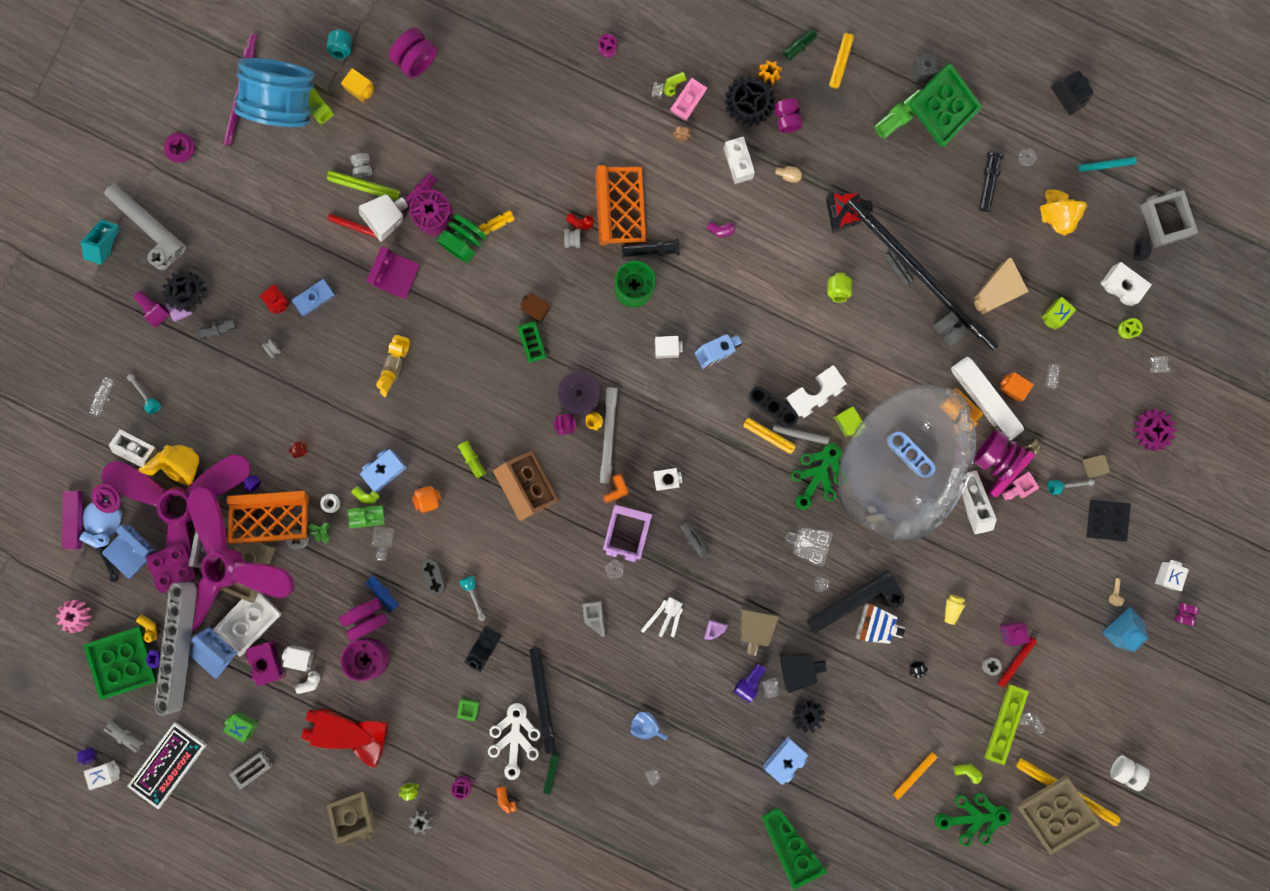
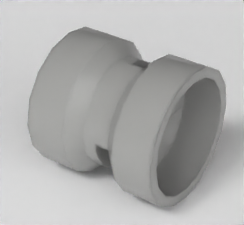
M358 153L350 156L351 164L354 166L352 170L354 177L362 178L372 175V168L369 166V154Z

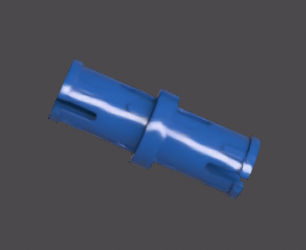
M375 575L365 582L376 595L375 598L381 601L389 613L399 605L389 594V589L384 588Z

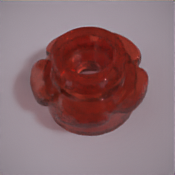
M300 441L295 442L291 445L289 453L292 454L293 458L303 457L308 453L307 444H302Z

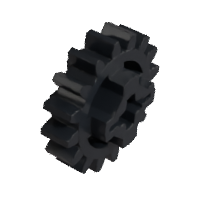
M179 270V275L172 273V279L166 278L169 283L162 285L166 289V291L162 292V295L166 297L164 301L172 309L176 308V310L181 312L184 308L186 312H189L190 307L196 310L197 303L203 304L200 299L206 298L202 293L206 291V288L201 286L204 282L202 279H199L197 274L192 275L188 270L184 274L182 270Z

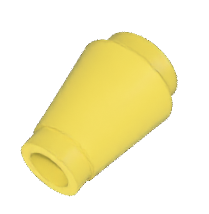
M950 595L946 599L944 622L952 625L956 624L965 607L964 598Z

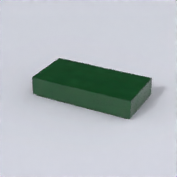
M554 752L551 756L543 789L544 794L547 795L551 794L560 756L559 752Z

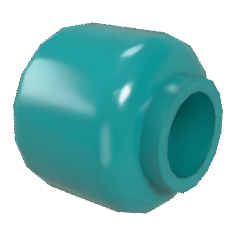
M342 29L331 31L327 37L328 53L333 58L339 60L348 57L352 51L351 35Z

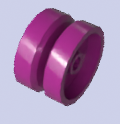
M411 28L404 32L394 42L388 56L390 61L397 67H401V71L410 79L422 74L434 61L438 51L437 47L430 40H425V35L418 28Z
M378 598L367 603H361L338 617L342 627H347L353 623L356 625L346 632L350 642L389 623L385 613L372 616L373 613L382 607Z

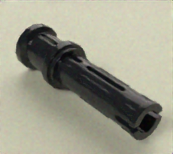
M988 152L986 156L988 161L983 171L985 181L978 208L983 212L991 211L996 179L1001 174L999 169L1004 155L997 152Z
M679 238L675 239V241L663 242V240H660L658 243L622 245L623 257L658 254L661 257L667 254L680 255Z

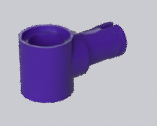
M757 663L749 676L745 677V679L742 678L737 683L733 693L746 702L751 703L759 691L757 688L758 683L766 668Z

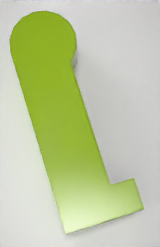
M314 88L310 90L308 106L311 107V113L315 119L322 125L334 114Z

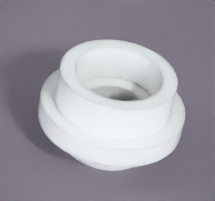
M327 494L321 499L320 505L323 511L334 513L340 507V500L334 494ZM329 500H333L334 505L332 507L328 506Z

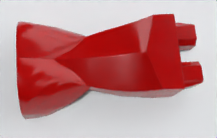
M325 708L309 710L307 712L306 721L315 724L313 729L306 727L303 729L301 739L310 742V746L328 749L352 748L355 755L366 765L371 767L378 765L384 750L389 722L365 721L355 723Z

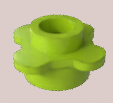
M404 784L400 787L401 792H399V796L403 800L415 799L418 796L417 789L419 784Z

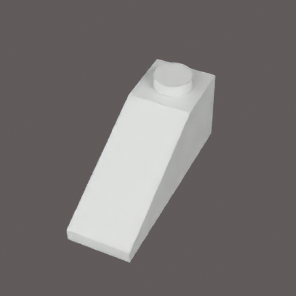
M977 470L959 474L958 480L974 534L994 530L997 519Z

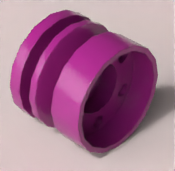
M426 189L418 192L412 198L410 215L413 222L424 234L439 236L442 230L448 231L450 229L447 223L449 221L454 222L452 219L454 211L447 198L441 192L434 189ZM428 209H431V210L434 209V212H433V213H432V212H429V213H428L427 210H428Z
M995 430L980 446L973 462L984 470L992 466L990 474L993 476L997 475L996 478L1004 481L1017 469L1025 455L1026 449L1021 445L1017 447L1018 443L1015 441L1007 445L1009 437L999 430Z
M373 638L356 640L348 644L340 658L344 674L357 682L368 681L382 675L390 661L386 646L381 641ZM365 656H368V658H371V662H368V660H365Z

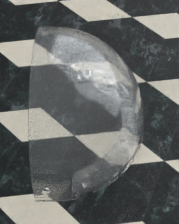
M934 385L916 386L900 391L878 405L854 432L841 461L839 492L842 503L849 514L869 530L893 541L902 540L908 542L917 540L934 530L936 523L941 518L945 519L956 505L968 481L969 476L966 474L969 463L973 464L976 445L975 424L970 419V407L957 391ZM903 432L935 465L933 475L930 477H919L888 446L887 437L891 433ZM897 435L893 438L894 445L899 446L901 444V438ZM912 449L907 451V458L909 460L914 459L915 452ZM923 463L920 467L923 474L928 472V465Z

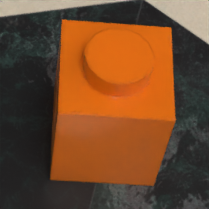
M1013 372L1008 375L1006 374L1002 378L999 391L1013 400L1021 402L1025 400L1034 384Z

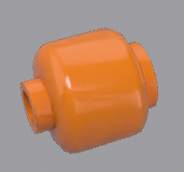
M430 485L416 489L414 495L411 496L415 510H419L421 513L437 509L439 501L442 500L439 490H434Z

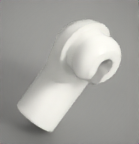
M310 671L307 681L295 686L296 693L301 694L315 690L321 679L319 672Z

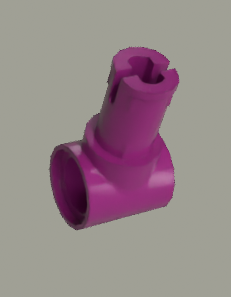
M139 291L133 296L143 308L144 318L155 328L170 316L169 311L163 305L150 300L144 292Z

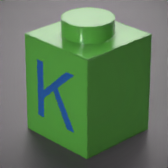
M238 711L228 716L224 723L226 727L223 732L244 743L250 739L259 722Z

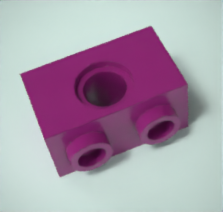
M274 640L246 649V660L251 665V677L257 687L285 677ZM261 659L266 660V669L260 665Z

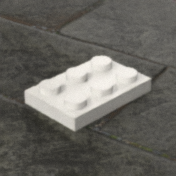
M258 592L254 603L242 599L220 621L213 631L241 657L247 652L246 649L250 648L282 613L262 593Z

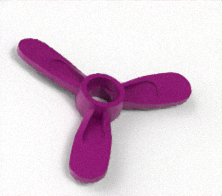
M234 454L227 456L206 470L187 489L183 487L165 489L149 475L143 474L138 469L119 461L107 464L102 470L101 478L104 484H111L113 488H118V493L128 498L157 506L156 510L159 517L168 523L165 549L182 543L185 545L190 557L193 545L189 522L192 521L188 508L190 493L196 488L206 487L213 490L216 497L220 496L243 482L250 475L251 465L243 455ZM173 496H181L186 500L187 509L183 516L176 517L170 514L169 502Z
M206 487L194 489L188 497V508L195 530L207 555L203 559L201 566L203 578L196 585L197 595L192 632L197 629L208 613L221 587H229L235 583H240L270 596L278 598L289 596L294 590V580L291 574L283 568L272 565L246 563L238 551L228 548L224 520L215 493ZM221 559L224 561L226 566L225 577L221 574L219 563Z

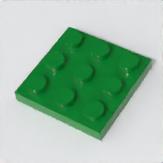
M951 63L946 64L908 103L940 147H945L982 108Z
M142 626L83 645L99 700L158 682L155 668H150L146 663V656L150 651L147 642L143 638L145 635Z

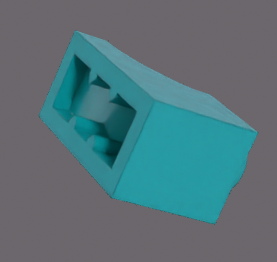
M101 219L80 241L83 259L102 265L112 254L111 248L116 235L120 231L119 225Z

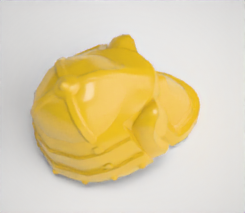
M1049 189L1045 192L1047 204L1040 207L1042 222L1050 224L1055 232L1063 236L1074 232L1078 222L1084 215V211L1088 207L1087 203L1068 199L1069 195L1067 193Z
M166 445L161 452H158L154 458L139 469V472L151 476L161 469L173 480L185 486H190L195 478L199 456L194 452L193 448L184 445Z

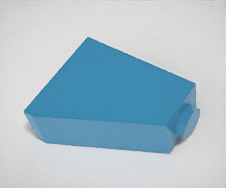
M1132 607L1125 610L1102 632L1115 647L1131 652L1136 651L1148 639L1145 622Z

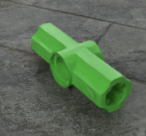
M917 90L904 102L897 104L885 118L875 125L876 133L880 137L886 139L896 129L903 127L914 117L915 113L908 103L920 90Z

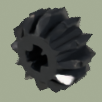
M812 699L809 701V704H807L806 700H802L803 706L801 707L797 703L796 707L799 710L792 711L796 715V717L792 718V721L797 723V729L803 727L804 733H807L809 728L814 733L815 726L819 729L822 728L819 722H825V719L820 716L824 715L825 711L819 710L821 705L819 703L814 705V700ZM808 712L813 716L811 719L809 717V720L804 717L805 714L808 715Z

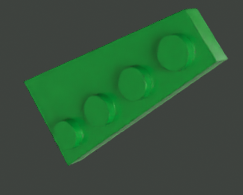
M775 808L760 816L793 890L828 873L779 808Z

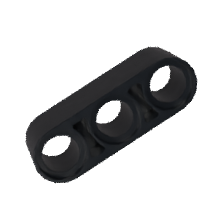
M755 387L749 392V402L783 427L789 428L798 422L796 411L764 388ZM755 391H759L762 394L761 401H756L753 398ZM774 402L777 404V412L769 410V403ZM785 414H791L793 416V422L791 424L785 422Z

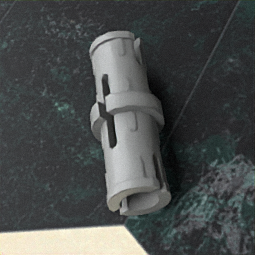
M110 721L106 725L107 728H104V732L114 737L117 743L120 745L124 744L135 753L144 744L143 741L130 734L131 731L128 729L124 730L113 721Z

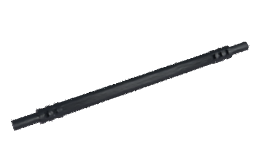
M852 197L847 203L860 216L859 218L877 235L950 311L954 312L958 319L978 339H981L992 351L996 350L998 345L986 334L987 331L868 210H865Z

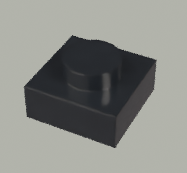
M1141 238L1135 241L1133 260L1142 261L1149 257L1152 250L1150 238Z

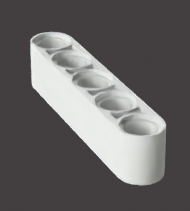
M966 356L951 368L954 376L993 427L1009 437L1008 442L1024 431L1022 424L971 358Z

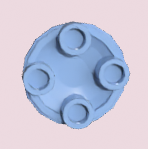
M92 502L84 510L82 516L83 526L93 536L106 534L110 537L120 525L122 512L118 509L113 513H104L96 508Z

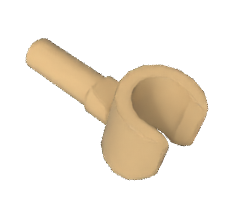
M1118 578L1115 580L1114 591L1109 597V602L1116 607L1122 606L1124 603V598L1119 596L1121 579Z

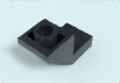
M485 626L464 663L469 665L470 668L481 672L502 636Z

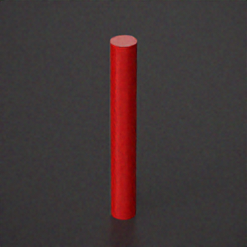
M331 213L328 216V221L377 238L370 227Z
M1030 637V642L1025 644L997 684L1002 688L1006 686L1037 643L1032 637Z

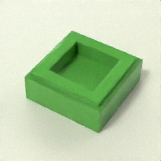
M461 698L457 718L476 722L480 701Z

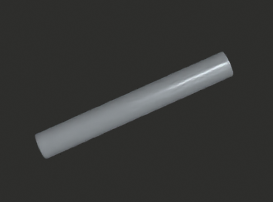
M773 425L772 431L775 433L822 444H828L830 437L779 425Z

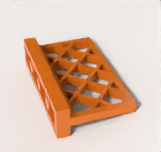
M598 165L595 170L599 245L645 243L642 167H605V165ZM629 172H637L638 180L634 184L626 178ZM608 173H616L621 178L614 184L609 180ZM622 180L630 186V189L625 194L617 187ZM613 189L622 196L616 203L610 198V193ZM632 189L639 195V199L635 203L626 196ZM623 198L632 205L627 212L618 206ZM633 207L640 213V217L636 222L628 215ZM614 208L623 214L617 222L611 217V211ZM624 217L633 224L627 231L619 224ZM634 226L641 231V238H633L629 234ZM615 227H618L624 233L621 238L612 239V230Z
M305 491L227 496V504L229 505L228 544L307 539V513L310 496ZM296 506H302V513L297 518L290 513ZM281 507L285 512L276 519L271 513L276 508ZM257 509H263L266 513L257 521L252 514ZM243 510L246 515L237 522L234 519V512ZM289 514L294 521L286 528L280 522ZM270 516L275 522L266 529L261 523ZM251 517L256 523L246 530L242 524ZM297 523L302 526V534H292L290 530ZM278 524L285 529L279 536H273L270 533ZM258 526L265 530L260 537L251 535ZM241 527L245 533L240 538L233 539L234 532Z

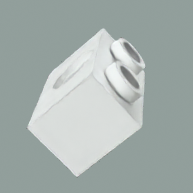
M744 136L725 142L724 152L734 183L737 184L753 179L755 171Z
M1122 262L1114 265L1100 283L1107 292L1115 294L1123 304L1130 306L1139 303L1152 285ZM1122 282L1127 284V290L1123 288Z
M121 429L109 444L112 453L140 467L157 455L154 446Z

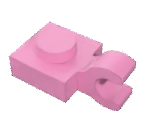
M1026 472L1011 482L1014 487L1003 492L1002 496L1005 500H1010L1018 494L1020 498H1024L1039 489V486L1031 473Z

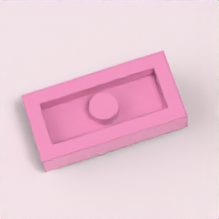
M691 78L672 106L671 112L687 121L706 93L707 87Z

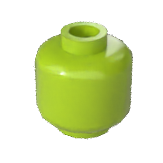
M841 272L831 276L828 279V296L834 302L847 301L852 296V279Z

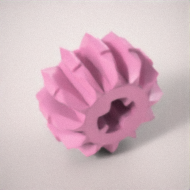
M79 600L66 601L64 606L58 608L61 614L55 616L60 618L57 625H63L62 630H69V633L83 631L84 626H89L90 624L87 619L93 617L87 613L91 608H85L86 603H79Z

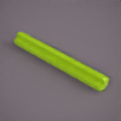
M329 170L327 174V179L331 182L380 197L388 195L393 201L400 199L401 193L398 190L333 170Z

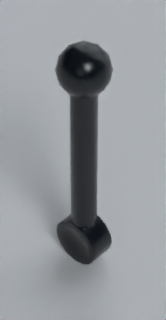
M104 547L96 548L110 574V581H118V575L114 574L107 558L102 554Z

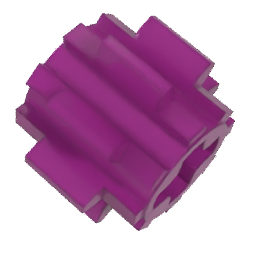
M573 414L555 416L556 421H553L554 430L557 431L558 435L575 433L574 428H577L576 418L573 419Z

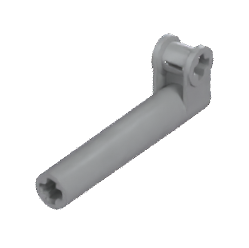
M116 184L110 185L105 190V196L157 243L148 253L147 259L150 264L163 271L168 269L177 258L183 255L186 246Z

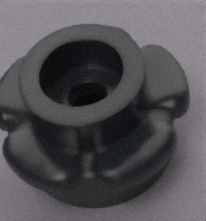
M922 661L913 662L909 665V674L915 678L925 676V672L928 671V668L925 667Z

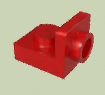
M275 284L260 295V298L268 306L269 311L275 315L284 312L287 309V305L290 304Z

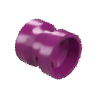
M1180 603L1178 607L1180 612L1176 616L1175 622L1195 627V617L1199 614L1200 608Z
M467 776L457 777L451 786L452 796L456 799L466 798L473 787L471 779Z

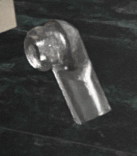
M1026 712L1021 715L1020 725L1025 726L1027 724L1033 726L1037 734H1042L1046 731V728L1036 714Z

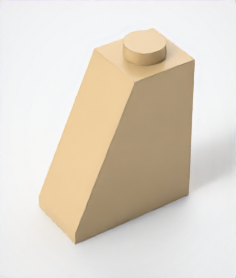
M1012 258L1004 261L975 295L974 305L982 314L1028 292Z

